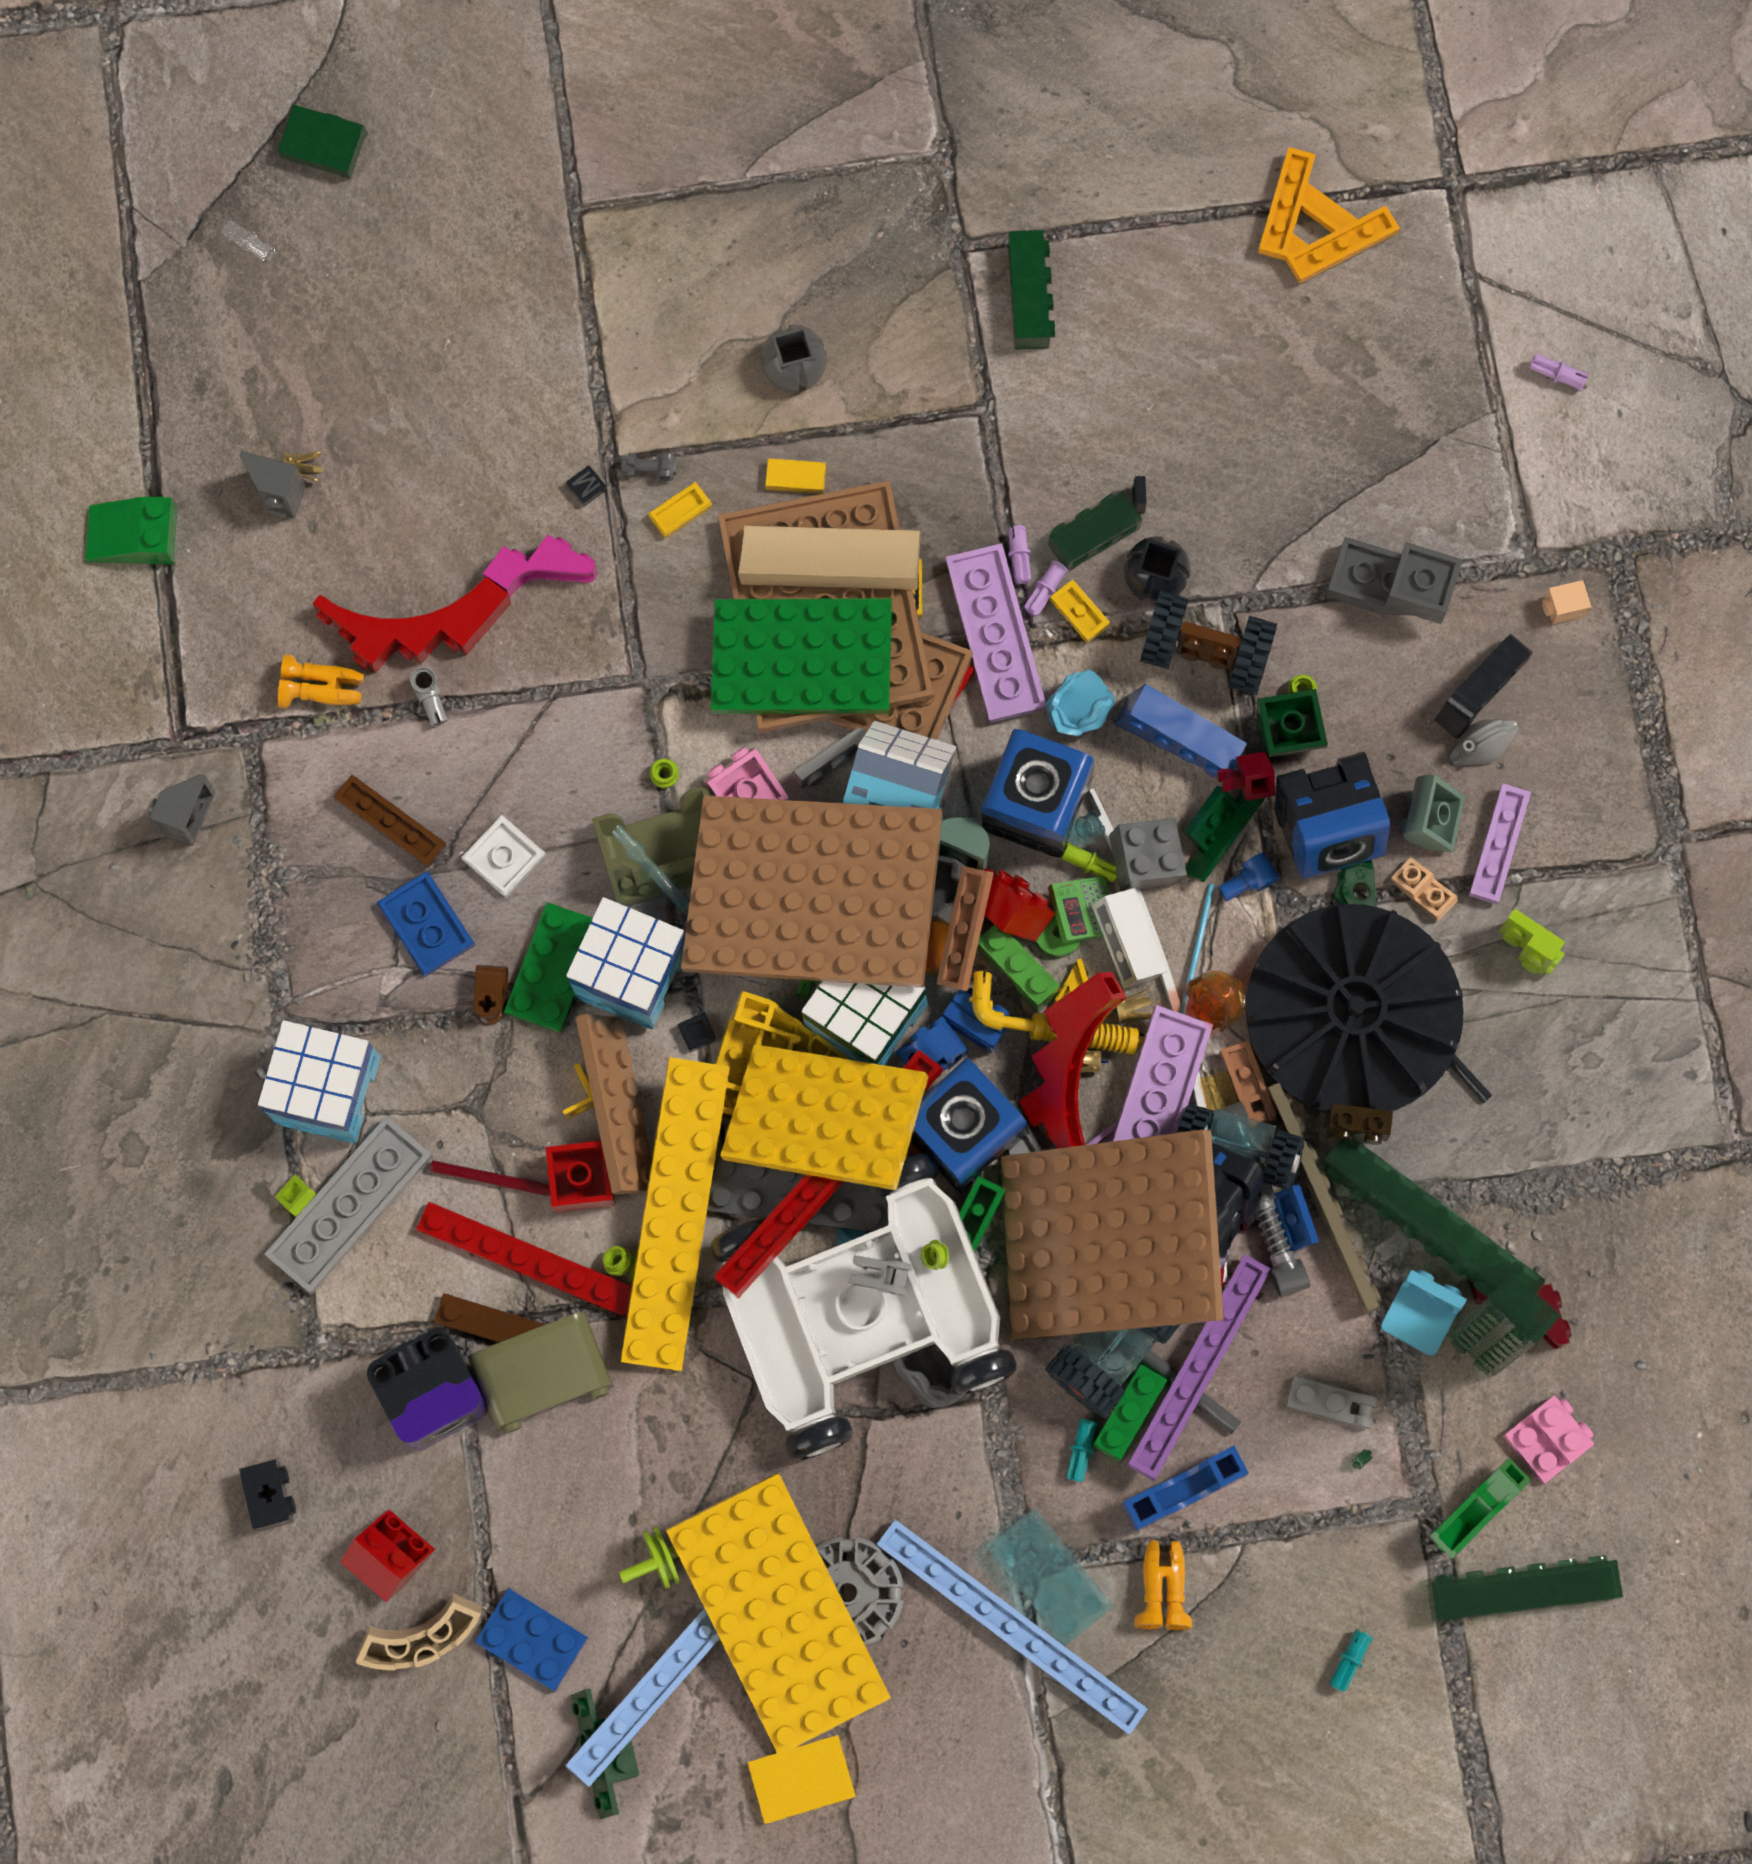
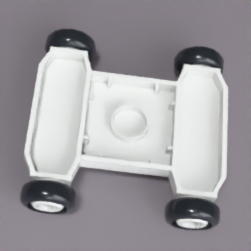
M919 1153L905 1158L897 1190L874 1187L877 1194L881 1197H886L888 1201V1226L790 1266H786L777 1256L739 1299L723 1287L725 1301L765 1407L785 1426L786 1431L794 1432L786 1439V1448L793 1460H805L842 1446L852 1438L853 1432L848 1419L843 1416L834 1417L836 1412L834 1409L833 1385L935 1343L949 1358L951 1365L958 1366L952 1370L949 1377L952 1388L957 1394H968L990 1387L1009 1378L1017 1369L1013 1354L1008 1350H999V1313L956 1204L936 1186L934 1179L938 1176L939 1165L932 1154ZM765 1219L746 1222L717 1235L711 1243V1250L716 1261L724 1265ZM931 1240H939L949 1250V1262L944 1269H929L921 1260V1250ZM854 1255L911 1264L912 1268L911 1271L907 1272L904 1289H907L906 1296L848 1283L851 1274L861 1276L866 1274L872 1278H880L882 1275V1271L869 1268L865 1270L854 1265Z

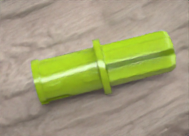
M1068 842L1061 860L1084 869L1085 874L1090 872L1099 877L1104 876L1105 880L1114 882L1117 879L1115 864L1096 856L1097 852L1095 851L1090 853Z

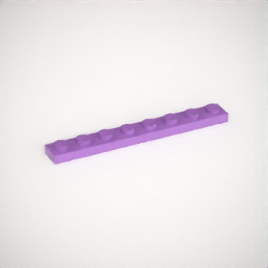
M1245 1254L1243 1255L1222 1293L1224 1320L1206 1322L1127 1465L1129 1468L1152 1481L1156 1480L1271 1271L1270 1268Z

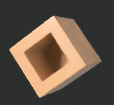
M1583 580L1551 587L1542 600L1544 613L1546 616H1550L1552 624L1586 617L1591 609Z

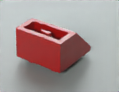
M985 868L984 871L994 873L985 916L1001 931L1036 942L1055 915V912L1047 905L1049 901L1038 892L1033 893L1029 889L1030 883L1021 876L1015 875L1012 877L1001 869L996 872Z
M388 1509L352 1541L340 1563L381 1599L388 1602L408 1583L433 1554L435 1549Z

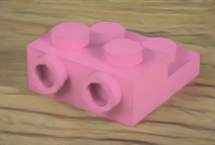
M746 747L740 748L730 756L733 760L725 767L721 763L714 766L706 773L709 778L703 781L713 796L786 800L789 798L756 748H750L749 750Z
M1555 1395L1503 1436L1543 1485L1594 1445L1591 1440L1594 1435L1590 1428L1584 1422L1578 1424L1570 1415L1574 1412L1571 1405L1563 1397L1558 1400Z

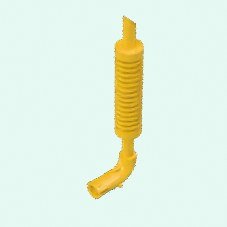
M983 971L973 973L972 998H969V1002H972L973 1012L978 1021L983 1025L995 1030L1009 1028L1029 1031L1031 1040L1040 1041L1042 1039L1044 1042H1052L1058 1038L1049 1028L1048 1019L1044 1014L1034 1013L1030 1020L1004 1016L1003 1012L993 1010V1001L990 1000L992 974L986 972L985 977H983ZM1102 1023L1097 1029L1089 1048L1097 1050L1106 1049L1107 1051L1112 1050L1113 1052L1118 1051V1053L1134 1055L1137 1048H1141L1144 1037L1139 1036L1138 1028L1121 1027L1120 1025L1115 1026L1114 1024L1109 1025L1107 1023L1103 1025Z

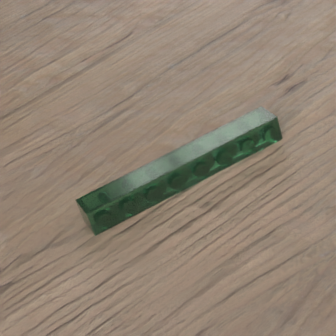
M1353 1137L1351 1140H1340L1325 1158L1323 1171H1325L1327 1178L1337 1185L1341 1183L1350 1190L1349 1193L1354 1199L1361 1203L1365 1201L1374 1208V1212L1385 1221L1391 1220L1399 1226L1398 1229L1404 1236L1409 1239L1415 1238L1423 1244V1248L1428 1254L1435 1258L1441 1257L1449 1263L1448 1267L1459 1276L1465 1275L1472 1280L1474 1287L1485 1295H1492L1508 1313L1513 1314L1515 1312L1521 1317L1542 1291L1546 1279Z

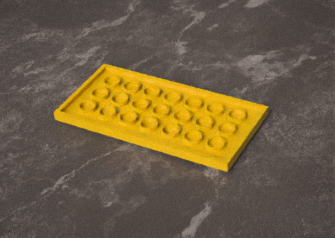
M779 1472L666 1529L777 1754L787 1752L891 1698Z

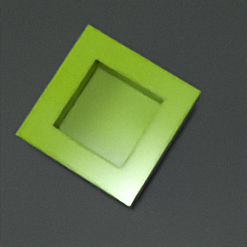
M294 1174L275 1198L290 1213L297 1217L316 1193L300 1177Z

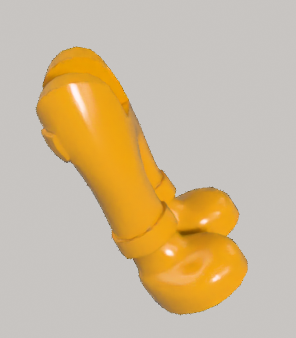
M284 654L278 688V708H288L292 700L299 697L301 700H312L331 705L360 704L362 694L357 691L342 689V684L361 685L364 682V674L339 666L318 665L305 662L303 665L297 662L293 655ZM303 678V680L326 682L327 685L297 683L290 680Z
M1159 1540L1148 1541L1143 1563L1144 1603L1147 1604L1144 1611L1135 1616V1628L1158 1629L1163 1627L1161 1603H1163L1162 1580L1166 1578V1604H1168L1166 1629H1192L1193 1620L1185 1613L1182 1604H1185V1559L1180 1541H1170L1169 1565H1159Z

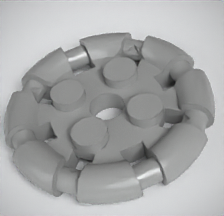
M843 1536L820 1543L816 1548L822 1560H825L830 1565L827 1570L838 1592L844 1584H851L856 1588V1598L850 1602H843L865 1646L868 1647L882 1639L881 1635L888 1628L892 1629L903 1608L904 1600H901V1588H904V1584L897 1564L893 1558L890 1560L882 1552L883 1549L877 1546L876 1543L864 1538L855 1537V1540L843 1539ZM843 1552H855V1562H842ZM872 1561L881 1568L875 1575L866 1567ZM879 1588H889L888 1600L879 1599ZM874 1611L880 1619L871 1627L865 1619Z

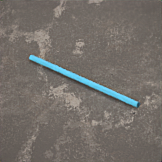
M1209 884L1180 1010V1013L1186 1015L1214 884Z

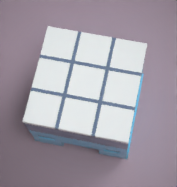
M874 721L859 743L847 789L841 803L940 809V802L957 746Z

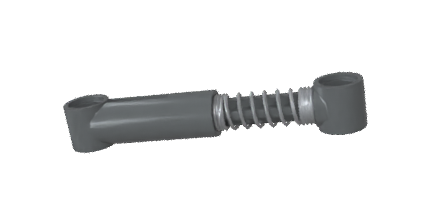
M1241 1101L1213 1111L1214 1125L1220 1138L1258 1149L1251 1132L1248 1114ZM1225 1146L1226 1149L1256 1161L1261 1166L1264 1176L1265 1167L1260 1156ZM1262 1180L1260 1212L1255 1219L1260 1222L1258 1227L1262 1228L1261 1235L1266 1238L1264 1243L1269 1246L1267 1251H1270L1272 1254L1270 1260H1272L1274 1268L1271 1269L1270 1273L1275 1289L1280 1298L1310 1288V1282L1302 1261L1294 1258L1293 1251H1289L1291 1246L1286 1243L1288 1238L1284 1237L1283 1232L1285 1230L1281 1229L1280 1224L1282 1222L1278 1221L1277 1217L1279 1214H1276L1274 1210L1276 1204L1273 1201L1276 1199L1272 1185L1265 1184L1264 1180Z

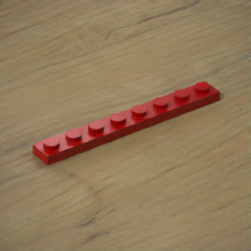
M428 1202L416 1230L418 1232L627 1318L632 1286Z

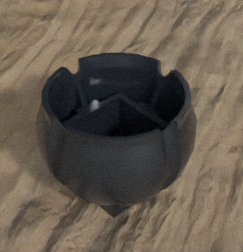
M1152 536L1136 543L1127 554L1128 560L1125 561L1123 568L1124 579L1131 592L1138 599L1149 598L1151 604H1156L1160 590L1180 595L1186 588V579L1190 577L1191 572L1190 561L1184 549L1176 541L1171 540L1167 542L1162 536ZM1148 552L1174 561L1169 578L1142 569Z

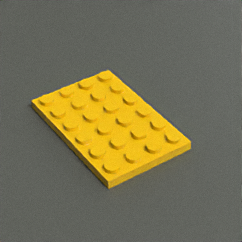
M754 1044L720 1156L723 1160L897 1190L928 1076L926 1072Z

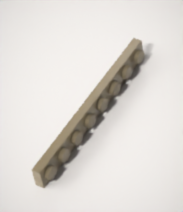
M1280 1083L1268 1087L1267 1090L1282 1131L1304 1138L1303 1134L1306 1133L1304 1124L1299 1116H1294L1291 1106H1293L1292 1097L1282 1089ZM1304 1139L1299 1170L1364 1315L1369 1314L1379 1308L1378 1301H1381L1376 1286L1374 1284L1370 1285L1365 1275V1273H1368L1367 1265L1363 1257H1357L1353 1248V1245L1356 1244L1351 1230L1344 1228L1340 1217H1343V1212L1338 1201H1332L1328 1189L1331 1188L1329 1180L1324 1172H1319L1315 1163L1318 1161L1317 1153L1313 1145H1307Z

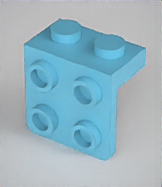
M1419 1269L1417 1272L1411 1270L1406 1275L1381 1323V1329L1429 1356H1434L1438 1352L1453 1320L1462 1310L1467 1299L1461 1296L1462 1292L1448 1284H1445L1443 1287L1434 1282V1277L1429 1273Z

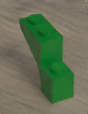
M1507 1458L1472 1494L1446 1517L1430 1537L1442 1552L1447 1553L1453 1559L1525 1488L1531 1479L1510 1458Z

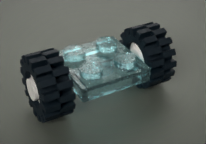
M1190 1103L1186 1106L1176 1133L1203 1129L1211 1130L1212 1143L1256 1161L1265 1173L1263 1176L1265 1184L1285 1190L1291 1188L1303 1154V1137L1279 1130L1273 1140L1276 1130L1275 1125L1221 1109H1216L1214 1114L1213 1110Z

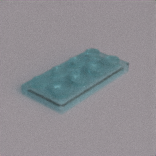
M1036 1508L986 1547L1064 1646H1067L1114 1607Z

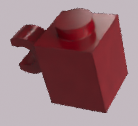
M1265 751L1236 757V771L1228 768L1217 771L1218 782L1222 783V791H1232L1240 788L1246 801L1275 796L1274 769Z

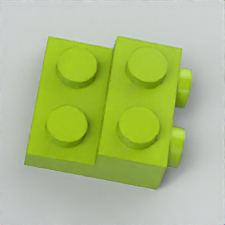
M1515 908L1499 930V933L1503 935L1502 938L1508 944L1514 947L1519 945L1523 948L1517 959L1522 961L1521 965L1532 973L1538 972L1543 975L1545 972L1550 975L1565 955L1561 951L1565 944L1564 940Z

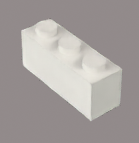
M1135 888L1105 896L1092 905L1124 989L1152 981L1167 972L1164 957L1159 952L1154 939V931L1148 924L1143 911L1142 900L1138 897Z

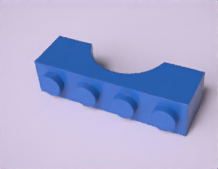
M1234 1445L1180 1475L1125 1500L1121 1505L1136 1533L1246 1477L1249 1472Z

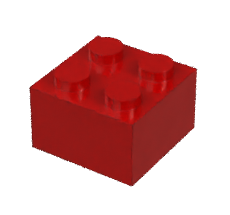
M601 1140L545 1147L551 1207L554 1213L615 1206L614 1194L611 1191Z

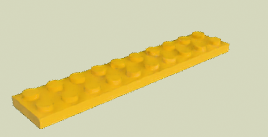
M668 1057L620 1362L682 1371L730 1069L728 1066Z

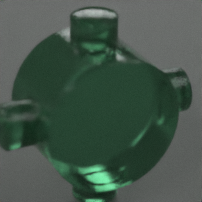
M1363 1449L1351 1460L1353 1462L1352 1466L1360 1470L1373 1458L1372 1451Z

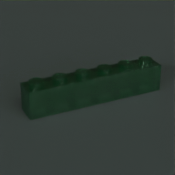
M1607 1555L1588 1557L1589 1563L1577 1564L1576 1559L1557 1561L1558 1567L1546 1568L1545 1563L1527 1565V1571L1515 1572V1567L1512 1566L1497 1568L1495 1575L1484 1576V1570L1465 1572L1466 1578L1453 1579V1574L1434 1576L1435 1582L1427 1584L1432 1622L1617 1600L1623 1598L1617 1560L1608 1561Z

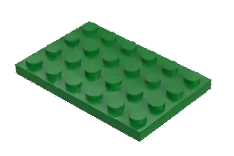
M892 598L715 599L711 713L890 714Z

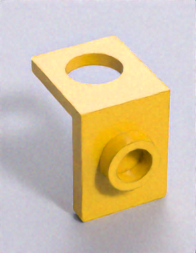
M579 1063L573 1066L589 1098L564 1109L562 1112L566 1120L594 1107L588 1075L585 1076Z

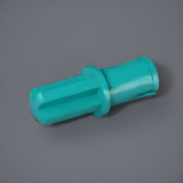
M1079 1419L1074 1445H1070L1072 1454L1066 1477L1071 1481H1084L1090 1455L1094 1454V1451L1091 1449L1098 1423L1094 1421Z
M1355 1629L1345 1652L1339 1655L1341 1661L1330 1680L1331 1687L1340 1692L1347 1691L1357 1669L1363 1666L1361 1661L1370 1643L1373 1641L1370 1635Z

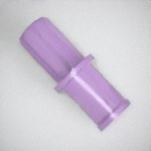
M1535 354L1530 362L1532 370L1553 378L1555 383L1559 381L1580 391L1588 377V373L1565 365V361L1559 363L1540 354Z
M1017 525L1013 526V528H1008L1010 542L1008 558L1012 560L1015 583L1027 584L1031 580L1029 563L1031 551L1027 545L1026 527Z
M1053 561L1041 581H1036V588L1024 605V609L1030 615L1038 616L1050 597L1056 593V588L1068 572V569L1062 563Z

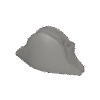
M1487 719L1478 721L1466 729L1448 758L1453 766L1493 763L1504 755L1520 728L1515 721Z

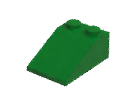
M136 497L89 505L85 561L91 563L174 565L178 509L172 497Z

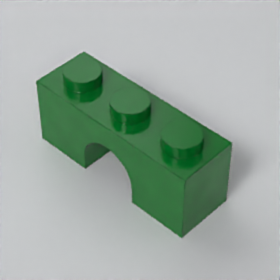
M1140 1364L1126 1388L1125 1394L1119 1400L1092 1448L1119 1464L1166 1384L1167 1379Z

